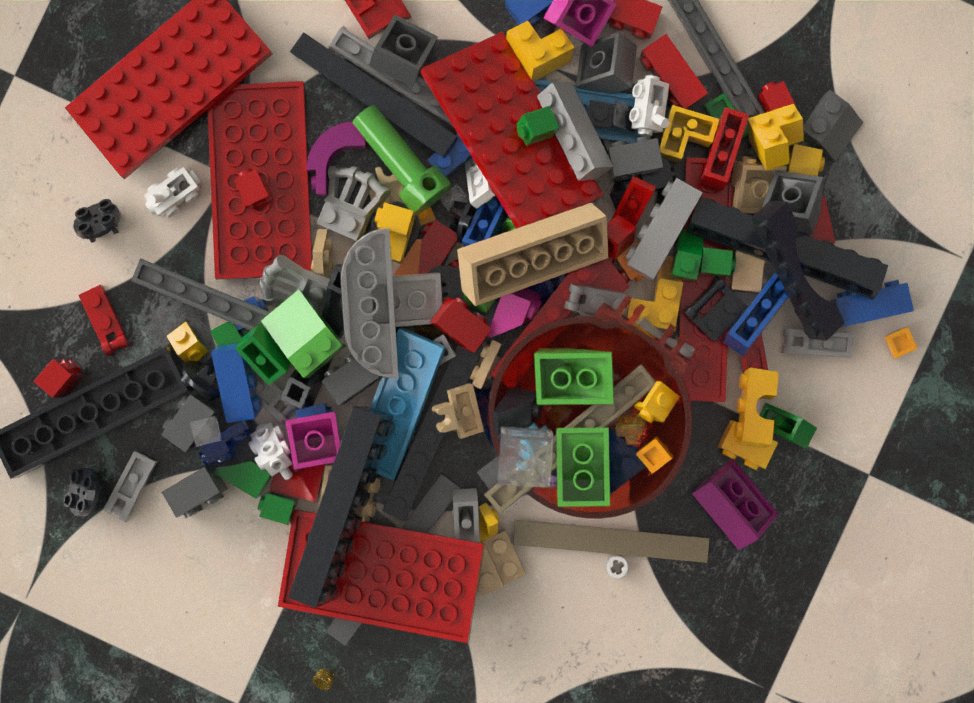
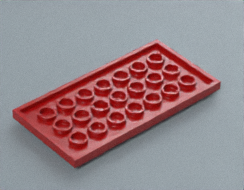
M191 0L69 103L65 109L117 173L125 180L273 55V53L227 0Z
M503 32L421 69V75L516 229L593 203L602 198L604 193L596 180L578 181L556 134L552 138L526 146L524 140L519 137L516 124L523 114L542 108L537 98L541 92L533 79H530Z
M304 82L237 84L207 109L215 279L262 278L264 268L273 264L274 259L279 255H284L303 269L311 271L313 259L309 172L306 170L308 150ZM250 168L252 171L257 169L260 172L272 198L252 209L246 207L234 179L239 177L238 174Z
M298 509L293 510L277 607L458 642H469L485 543L370 522H361L360 527L354 531L352 537L354 540L353 548L349 554H346L344 563H346L345 571L336 583L338 592L335 599L318 608H313L290 599L288 596L317 513Z

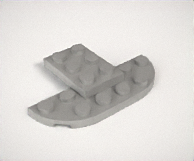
M381 228L361 237L350 248L344 259L341 270L344 333L347 346L359 364L378 376L398 378L395 327L432 324L430 320L442 305L441 274L437 272L392 276L389 228Z

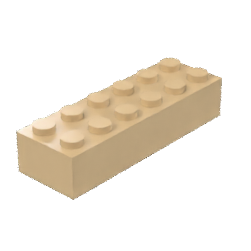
M589 203L457 249L462 292L477 306L607 259V216L595 205Z

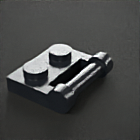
M717 276L712 279V284L690 307L687 306L682 311L712 342H715L748 307ZM720 291L724 296L701 319L697 313Z

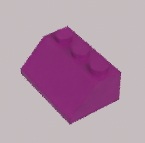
M730 459L692 493L738 550L758 540L779 515L734 459Z

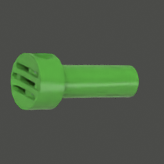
M376 105L369 106L353 120V125L404 187L399 194V198L409 210L414 211L415 216L432 206L452 187L451 182L437 165L429 169L423 165Z

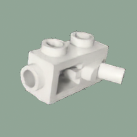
M647 75L645 79L638 80V83L633 87L632 94L635 97V105L630 111L629 119L632 122L631 128L638 130V135L652 136V133L663 132V128L669 125V119L665 118L669 83L660 81V77Z
M179 167L168 173V178L162 183L156 182L147 189L149 192L144 195L147 199L145 205L153 215L158 214L161 217L166 215L169 218L179 211L177 206L184 201L190 203L198 198L199 194L197 192L201 190L198 184L201 180L194 170L189 172L185 167L181 169ZM187 182L189 187L182 191V183Z
M272 422L257 426L256 431L250 434L252 441L248 443L255 455L258 454L254 458L261 470L266 469L271 476L280 472L285 480L291 478L293 473L288 466L293 463L289 456L291 453L290 447L283 440L285 438L284 432L279 425L274 426Z

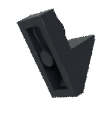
M590 100L588 116L594 127L634 134L635 129L631 128L632 122L629 119L630 111L634 107L619 101L611 104Z

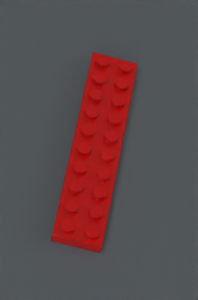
M687 157L685 159L684 182L701 191V198H710L718 204L732 207L734 198V186L731 185L733 168L728 183L722 191L700 184L707 158ZM696 205L693 211L691 212L689 218L687 219L683 227V230L688 229ZM703 238V248L732 251L731 248ZM698 274L697 280L694 282L682 280L678 341L691 345L695 351L688 358L684 367L685 372L681 376L677 375L676 394L680 396L678 400L726 402L728 346L723 342L728 334L729 327L715 342H712L682 312L702 295L712 284L711 281L715 276ZM731 275L719 277L730 288ZM718 291L697 315L702 319L724 295Z

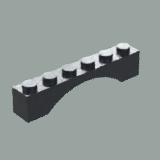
M769 201L750 218L755 227V232L764 245L765 252L769 256L775 268V273L785 288V293L789 297L795 314L799 317L804 327L805 334L810 339L827 341L845 322L836 303L827 301L818 295L803 274L796 245L797 221L788 202Z
M343 264L335 266L327 286L325 305L322 312L323 319L340 339H342L344 334L341 270ZM333 358L309 378H303L295 368L288 379L281 399L300 409L313 406L323 384L322 380L325 379L324 373L328 371Z

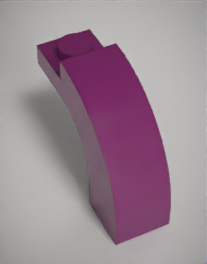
M352 122L341 123L325 131L316 140L309 153L306 170L309 173H316V176H312V191H316L318 197L328 196V168L338 154L346 150H367V141Z

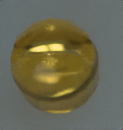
M326 668L318 670L312 679L313 684L321 690H329L334 680L333 673L326 672Z

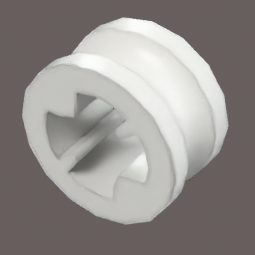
M614 555L608 558L605 567L610 576L621 578L626 575L628 564L623 557ZM615 560H617L618 563H620V561L623 562V566L620 567V573H616L615 570L614 572L610 570V568L613 567L612 562Z

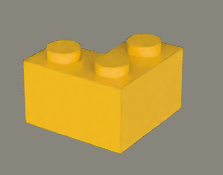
M526 21L507 31L506 40L531 80L536 81L571 63L575 47L562 29L540 39L529 21Z
M791 104L748 118L747 120L749 142L765 170L768 171L790 164L789 145L804 141L803 118L795 105Z
M672 105L667 116L669 125L663 129L659 142L661 156L668 161L679 163L683 157L687 141L709 147L713 143L720 119Z
M384 202L383 208H378L375 222H377L378 229L389 228L391 261L402 264L416 217L412 210Z
M658 278L655 282L652 301L631 298L624 324L635 325L644 317L659 330L675 331L683 282Z

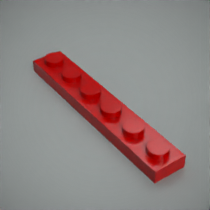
M591 265L569 272L491 371L490 375L509 389L535 357L534 354L543 347L571 311L564 308L565 302L569 300L571 293L569 291L570 283L591 286L600 272Z

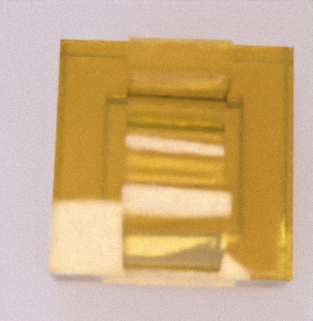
M639 414L619 416L615 427L617 437L625 436L627 445L638 444L637 438L643 434L646 423L645 419Z

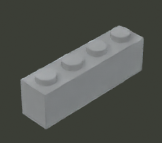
M552 82L537 98L542 108L550 106L560 127L555 134L578 181L598 179L610 170L613 165L572 82Z
M678 178L673 183L668 181L661 193L665 198L661 205L655 204L649 215L653 219L649 226L643 225L637 238L641 239L636 248L631 246L625 257L628 260L626 267L649 280L655 278L702 195L701 191Z

